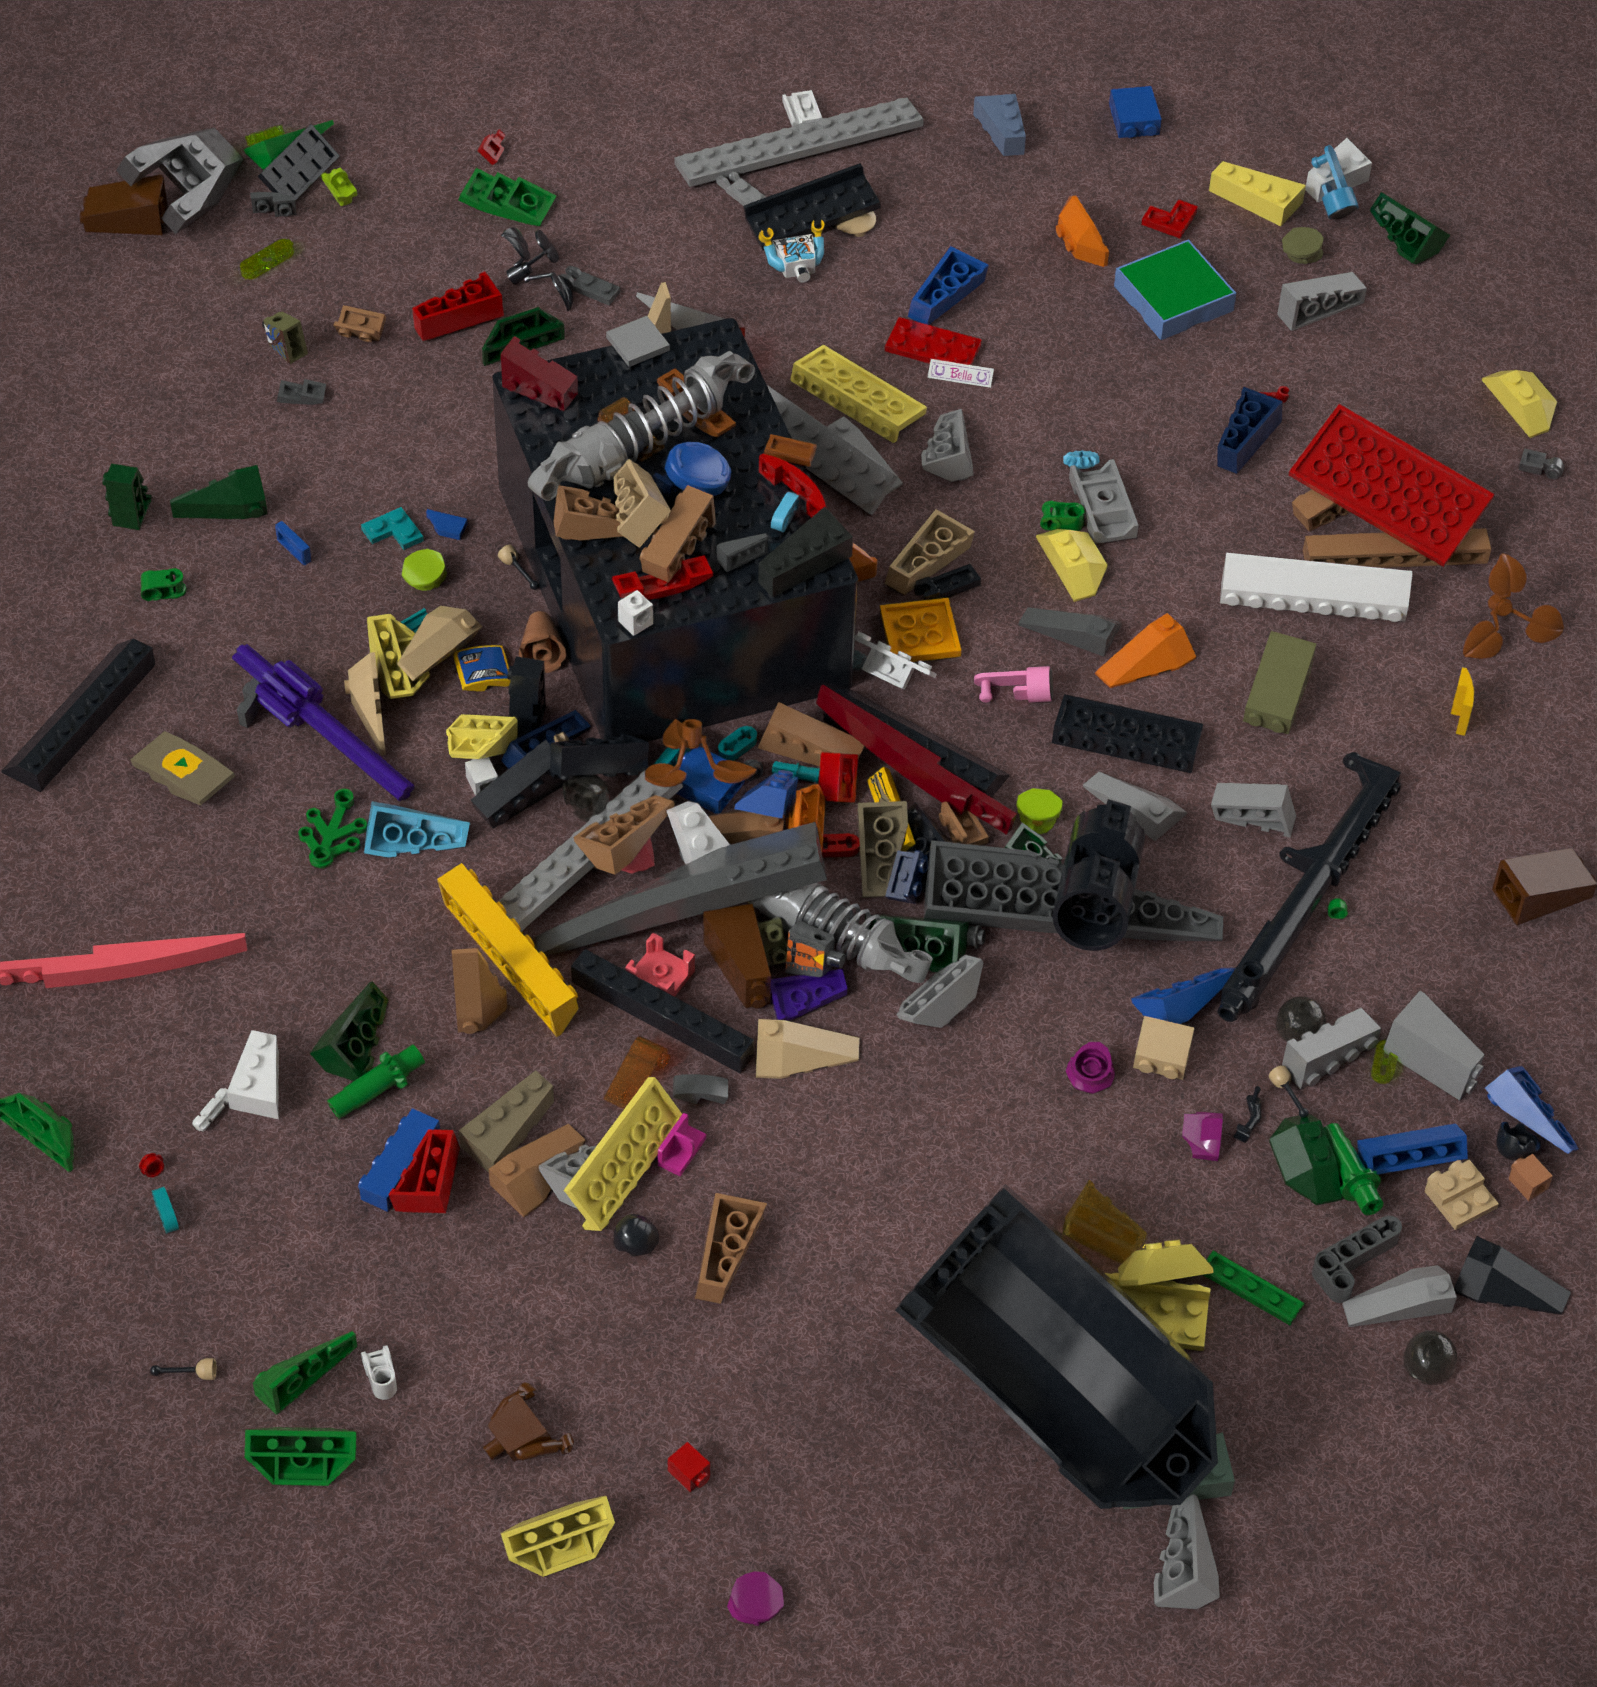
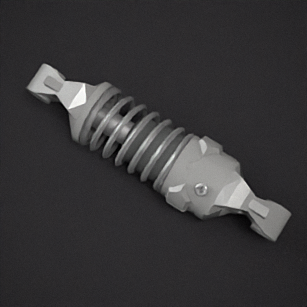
M818 882L747 901L749 904H753V907L759 909L761 915L770 920L780 917L783 931L787 933L797 922L802 921L833 935L835 944H837L836 951L843 953L847 949V960L853 959L858 953L857 964L867 971L872 969L892 970L909 981L922 983L933 960L931 955L921 950L904 952L896 936L895 926L892 921L885 918L880 919L878 914L871 916L868 909L860 911L858 904L850 905L847 898L840 899L837 893L829 894V890ZM853 908L856 909V914H855V916H854V913H853V910H852ZM866 913V920L860 925V916ZM876 919L877 922L874 924L871 930H869L870 922Z

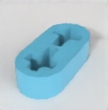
M789 491L785 494L772 517V529L781 532L787 529L799 508L800 495Z

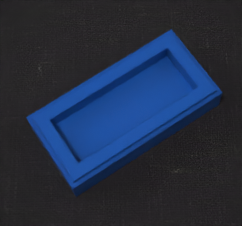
M283 521L275 524L277 541L303 565L310 563V547Z

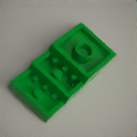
M476 168L460 194L458 201L488 214L540 226L555 201L556 195L521 177L514 181L499 172L494 177Z

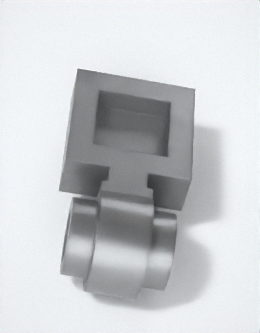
M1524 448L1519 470L1541 475L1542 470H1545L1548 478L1557 479L1563 473L1564 464L1560 458L1545 459L1547 453Z

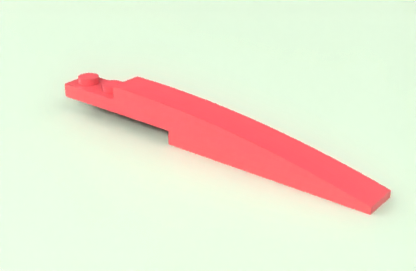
M245 933L96 945L93 946V954L0 962V984L10 985L17 982L35 983L44 980L45 988H54L158 973L247 951Z

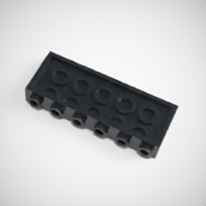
M861 163L743 206L745 220L762 251L764 250L765 243L759 240L761 230L765 237H769L767 233L768 228L773 230L772 243L773 240L812 234L811 225L813 220L814 227L817 229L821 228V220H823L825 229L881 208L878 197L864 175Z
M1064 694L1054 725L1052 743L1192 773L1203 724Z

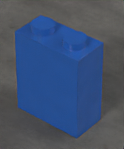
M1151 86L1111 89L1109 106L1119 138L1160 135L1161 117Z
M699 746L690 752H686L683 756L679 770L686 773V778L681 783L683 787L676 794L694 803H698L701 807L717 814L721 813L744 785L745 780L738 783H725L717 780L713 776L715 770L711 768L704 748ZM710 752L715 764H718L719 761L726 760Z

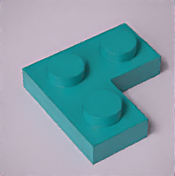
M402 507L361 524V530L372 544L393 536L402 549L405 550L424 541L423 535Z

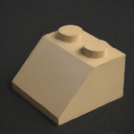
M1144 1016L1133 1068L1139 1069L1144 1073L1153 1072L1164 1075L1169 1079L1177 1078L1183 1080L1190 1054L1194 1027Z

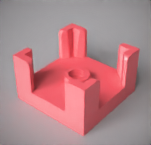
M652 933L646 941V954L636 966L634 960L631 959L626 965L625 971L675 997L695 972V954L684 950L682 960L663 950V938Z

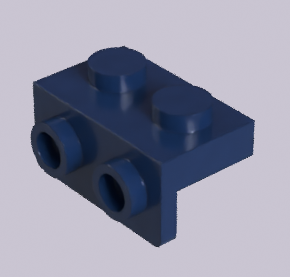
M897 850L885 895L887 899L916 903V899L922 891L921 881L923 873H926L928 869V860L922 851L915 850V853Z

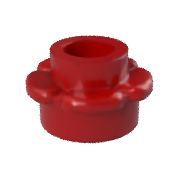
M156 1153L145 1155L139 1163L141 1173L143 1175L146 1174L150 1178L160 1175L164 1169L163 1157L159 1154L156 1155Z

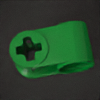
M1047 501L1042 505L1043 517L1040 520L1042 529L1050 531L1056 529L1080 531L1083 529L1084 507L1081 504Z
M172 568L143 572L141 574L142 599L157 601L159 599H174L184 596L187 589L186 585L182 582L184 579L182 571Z

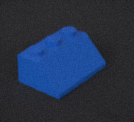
M779 770L778 773H773L748 790L735 804L734 809L783 818L789 811L797 790L799 777L793 776V773L790 771Z

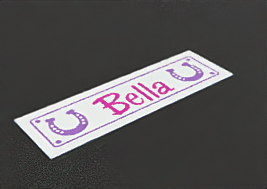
M931 359L928 378L991 388L994 369Z

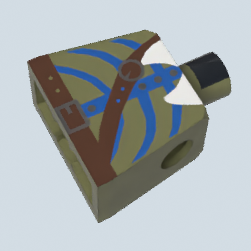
M278 312L263 320L262 326L266 330L269 345L288 363L292 364L308 354L301 321L284 312Z

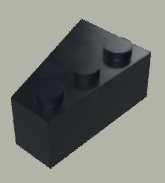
M516 656L514 665L509 666L507 678L510 680L508 690L510 695L509 717H515L518 720L517 738L540 728L546 709L544 661Z

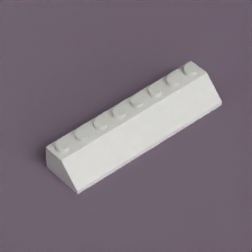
M1226 553L1221 581L1220 603L1231 606L1243 605L1253 608L1263 607L1275 610H1293L1301 613L1314 612L1323 615L1334 614L1345 617H1364L1371 620L1384 619L1392 622H1405L1409 606L1412 571Z

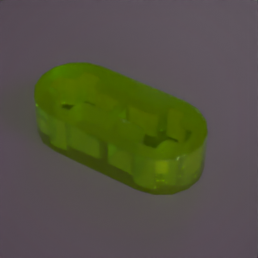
M282 124L245 135L247 146H252L261 141L284 135L285 132Z
M1386 1039L1378 1042L1371 1068L1372 1079L1380 1084L1389 1083L1393 1079L1398 1058L1392 1052L1389 1053L1388 1058L1383 1057ZM1382 1065L1386 1066L1385 1075L1380 1074Z

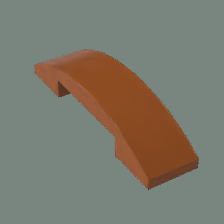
M676 368L657 379L658 385L668 389L673 397L676 396L672 387L673 378L677 377L684 382V376ZM676 382L679 392H683L684 389ZM697 408V413H698V414H700V415H704V414H705V413H703L699 408ZM721 410L714 415H710L709 418L702 419L697 417L695 426L709 435L718 437L735 427L736 422ZM686 411L682 414L690 422L693 421V415L690 412Z

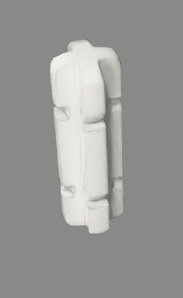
M219 1089L215 1094V1099L212 1098L200 1112L201 1116L198 1115L193 1120L192 1124L196 1130L205 1131L209 1127L210 1121L213 1122L224 1109V1103L228 1104V1089Z

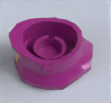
M1088 1042L1083 1045L1068 1062L1066 1074L1075 1089L1094 1094L1111 1086L1115 1077V1070L1108 1048L1101 1042Z
M754 1571L746 1573L736 1579L727 1608L732 1617L738 1621L759 1626L761 1623L771 1620L783 1609V1589L779 1583L765 1572Z

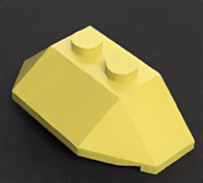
M1520 370L1500 371L1482 378L1485 385L1530 438L1549 431L1557 401L1533 372Z
M1056 529L1036 535L1038 542L1074 602L1095 596L1106 572L1107 563L1087 532Z
M391 614L367 617L370 653L375 652L377 677L381 691L390 699L413 696L429 678V671L412 681L397 663L415 633L397 621Z
M461 714L446 730L450 756L452 758L482 759L504 754L510 742L517 739L518 720L515 717Z
M1180 1240L1164 1241L1165 1246H1162V1243L1145 1244L1146 1249L1134 1251L1118 1267L1120 1286L1143 1285L1213 1273V1267L1192 1244L1181 1245Z
M607 1496L576 1502L522 1521L500 1534L509 1561L544 1577L596 1558L615 1521Z

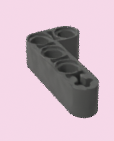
M1384 1216L1316 1255L1312 1276L1332 1301L1343 1303L1350 1299L1355 1283L1350 1271L1395 1247L1399 1241L1402 1223L1397 1217Z

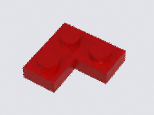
M1178 199L1171 212L1150 205L1142 218L1141 225L1181 238L1195 217L1198 206Z

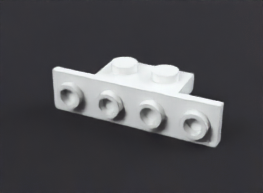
M858 632L855 635L856 641L871 647L862 670L904 690L914 669L936 678L937 674L930 671L932 666L920 660L918 664L910 661L912 656L901 651L898 654L890 652L891 646L880 641L877 645L869 642L871 637Z

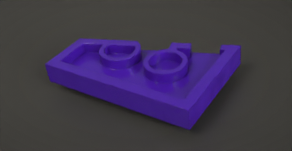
M843 969L828 971L823 977L798 975L771 979L770 995L776 1020L791 1021L847 995V985Z

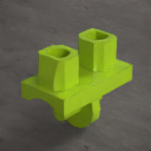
M340 167L333 169L329 174H321L323 182L340 206L352 203V197L357 196V190L348 179L345 170Z

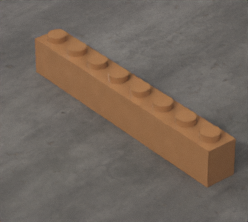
M1471 529L1446 565L1488 563L1491 546L1487 529ZM1385 532L1305 536L1303 546L1305 561L1376 568L1439 565Z

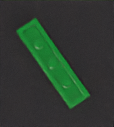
M1214 1250L1206 1259L1213 1267V1273L1204 1274L1203 1276L1291 1326L1304 1307V1302Z

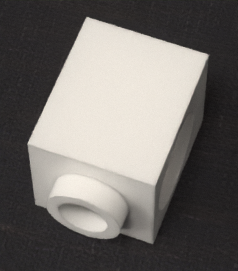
M637 590L618 601V621L634 636L653 624V604Z

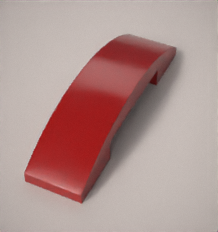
M761 454L759 456V473L774 486L782 481L797 495H800L806 502V514L811 518L822 508L826 507L818 487L800 469L771 455Z
M705 556L681 561V568L669 582L652 575L638 577L636 571L613 576L612 581L621 598H625L638 590L648 600L667 597L691 589L711 578L713 572Z

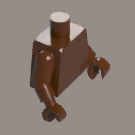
M527 1382L522 1383L517 1391L502 1399L491 1416L488 1428L495 1438L483 1446L491 1460L504 1451L507 1452L513 1462L528 1460L544 1454L557 1453L558 1450H561V1453L564 1455L572 1451L574 1441L571 1434H565L558 1441L552 1439L524 1400L534 1397L533 1391H536Z

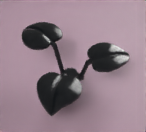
M510 227L506 229L501 236L507 239L521 256V259L513 267L506 270L509 280L514 285H517L523 280L527 283L531 280L551 277L553 284L565 303L567 311L571 310L574 300L573 293L561 275L557 276L555 272L531 276L533 272L531 265L545 254L552 263H556L559 260L558 252L548 237L541 230L535 232L536 240L543 251L527 262L531 256L525 238L517 228Z

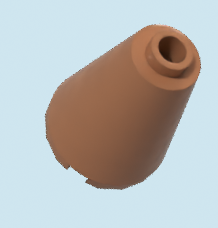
M538 611L531 614L528 619L519 648V657L544 661L545 673L555 671L561 666L562 661L566 658V648L551 616L546 612Z

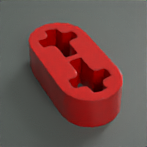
M850 833L823 834V843H827L828 849H823L822 846L823 857H851L858 854L859 838L856 835ZM851 842L852 848H847L846 843Z

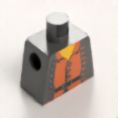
M799 921L789 930L785 973L823 977L832 966L842 968L846 955L834 951L835 938L833 935Z

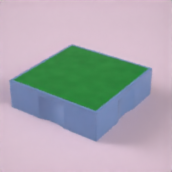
M1189 239L1116 268L1114 287L1141 314L1145 323L1160 340L1183 332L1198 323L1210 321L1234 311L1236 292Z

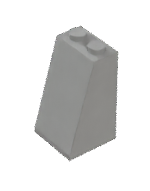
M1419 991L1395 1018L1383 1052L1458 1100L1465 1093H1472L1478 1083L1475 1079L1484 1068L1481 1065L1484 1054L1422 991Z

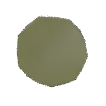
M1293 228L1282 239V248L1293 262L1313 263L1320 260L1324 252L1321 247L1324 238L1320 232L1313 228Z

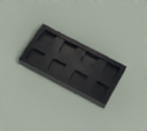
M310 124L258 175V178L271 192L295 197L296 200L340 155L315 127Z

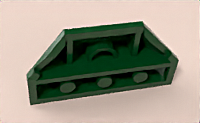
M539 307L498 320L482 347L483 365L487 366L501 361L502 351L514 336L520 339L519 344L530 351L533 348L537 349L564 340V323Z
M1311 1114L1306 1118H1302L1299 1115L1284 1118L1270 1137L1269 1143L1285 1184L1300 1195L1311 1200V1203L1315 1205L1341 1201L1342 1194L1340 1191L1338 1165L1321 1120Z

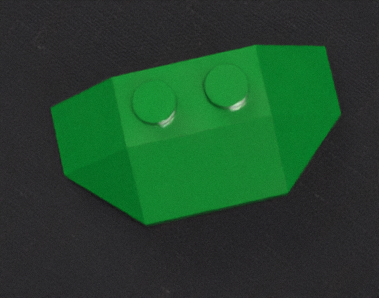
M16 1093L0 1098V1119L70 1173L73 1170L74 1137L71 1122L65 1116L60 1117L54 1113V1110L48 1103H41L33 1096Z
M299 1427L246 1429L244 1458L273 1485L328 1486L356 1459L357 1431Z

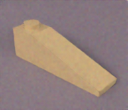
M666 282L661 283L648 314V318L661 334L671 332V297Z
M371 652L348 670L349 680H344L346 694H351V703L380 755H386L375 652Z

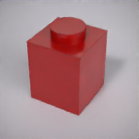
M686 1442L668 1458V1472L691 1492L696 1487H703L710 1479V1462L690 1443Z

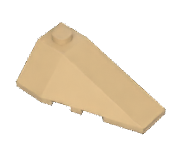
M439 606L425 616L397 665L414 681L471 642L482 626L466 609Z
M759 1019L756 1078L782 1079L790 1077L791 1074L808 1073L813 1072V1069L821 1067H834L859 1061L858 1037L785 1020Z

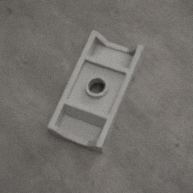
M1114 459L1109 460L1100 470L1088 472L1080 471L1075 465L1070 466L1069 480L1074 494H1078L1081 505L1084 507V513L1088 521L1087 529L1093 542L1098 544L1137 538L1139 525ZM1104 496L1109 500H1101L1099 497Z

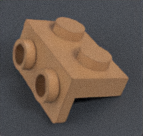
M343 305L339 321H335L333 326L338 334L343 337L351 338V335L365 342L379 341L386 316L385 314Z
M947 801L942 803L939 819L941 824L948 828L953 843L971 845L988 843L989 837L975 815L967 810L960 815L950 808Z

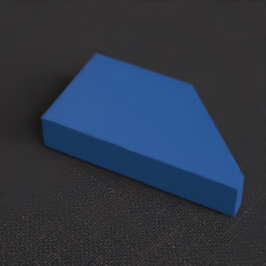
M429 509L426 511V516L428 520L430 519L438 535L457 540L461 539L468 524L466 518Z

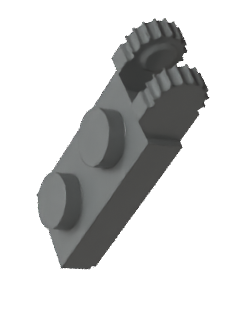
M570 265L565 269L566 274H561L573 291L610 306L620 294L619 286L581 272L577 267Z

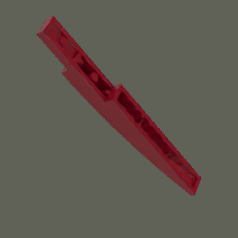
M825 685L820 687L816 704L861 744L905 778L940 802L947 801L950 808L960 815L967 810L1006 835L1012 830L1017 813L941 767L940 762L942 758Z

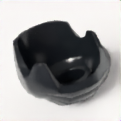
M1508 1122L1500 1124L1496 1146L1498 1152L1504 1158L1512 1161L1519 1158L1525 1159L1531 1154L1535 1155L1541 1146L1539 1140L1528 1132L1523 1124L1518 1123L1513 1128H1510Z
M629 1214L623 1217L614 1229V1245L618 1251H625L631 1256L648 1254L659 1243L657 1228L649 1219L639 1214Z

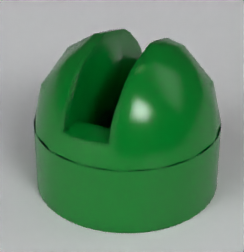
M1335 898L1329 902L1328 916L1330 918L1343 919L1348 915V907L1343 899Z

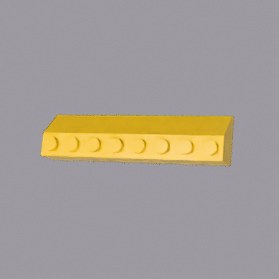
M461 863L439 877L437 880L445 906L556 1037L562 1035L578 1010L576 1000L578 994L575 989L563 982L564 978L557 968L552 969L546 955L534 948L535 944L529 935L526 934L524 936L520 932L521 928L514 918H508L504 906L499 901L495 902L492 899V893L486 885L481 886L479 884V879L472 869L467 870Z

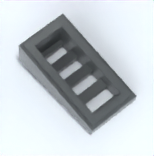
M764 533L717 545V561L726 572H729L768 553V536Z

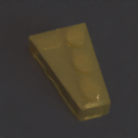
M1090 1179L1067 1213L1062 1233L1121 1264L1134 1251L1145 1249L1147 1233L1125 1212L1121 1213L1112 1204V1200L1107 1195L1104 1197L1095 1188V1184Z

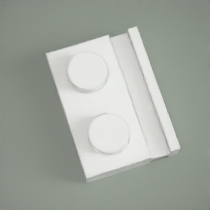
M812 90L792 93V96L787 97L786 94L783 95L782 101L792 127L802 123L817 122L822 119Z

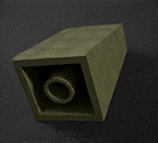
M1274 631L1270 632L1246 704L1243 722H1247L1252 726L1268 728L1276 733L1289 734L1311 673L1317 643Z

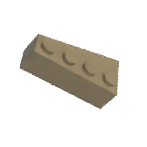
M535 1070L459 1130L460 1147L489 1172V1168L515 1151L520 1143H523L533 1126L537 1125L554 1103L553 1085Z

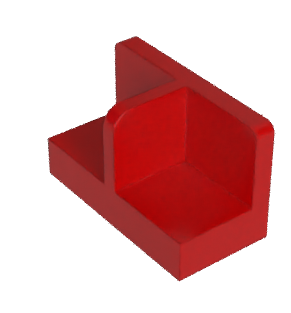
M821 753L819 786L826 798L825 801L855 803L858 754Z

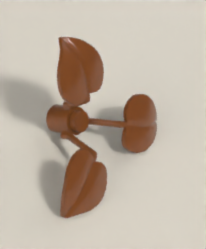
M1501 553L1498 562L1489 575L1488 581L1491 591L1495 593L1488 600V607L1492 610L1490 614L1493 616L1494 625L1490 621L1485 620L1472 628L1463 647V655L1465 657L1490 658L1500 651L1503 639L1497 632L1500 628L1497 615L1506 616L1511 612L1530 622L1525 632L1531 640L1537 643L1552 641L1563 633L1562 616L1551 605H1542L1536 608L1532 618L1512 608V602L1507 598L1511 596V592L1517 593L1523 590L1527 576L1523 566L1516 559L1505 553Z
M675 719L663 735V744L672 749H680L677 764L674 767L666 763L654 764L646 769L645 780L661 787H673L681 784L686 778V773L679 770L685 748L695 749L699 747L700 743L704 747L711 768L715 770L713 776L719 781L738 783L754 775L757 769L732 760H722L715 764L706 742V736H702V722L696 719H688L682 724Z

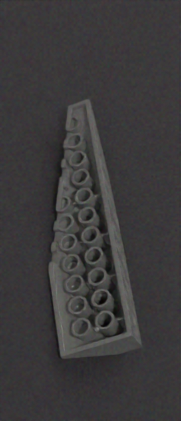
M816 822L712 851L535 936L537 951H542L546 956L703 914L704 911L729 907L827 880Z
M931 841L924 918L969 922V925L1057 933L1052 916L1064 864L1059 863L1058 860L1053 858L1046 859L1037 856L1038 853L1028 850ZM1135 889L1128 928L1123 938L1168 941H1222L1223 916L1194 906L1190 908L1181 905L1179 901L1158 897L1155 893L1147 890L1143 892Z

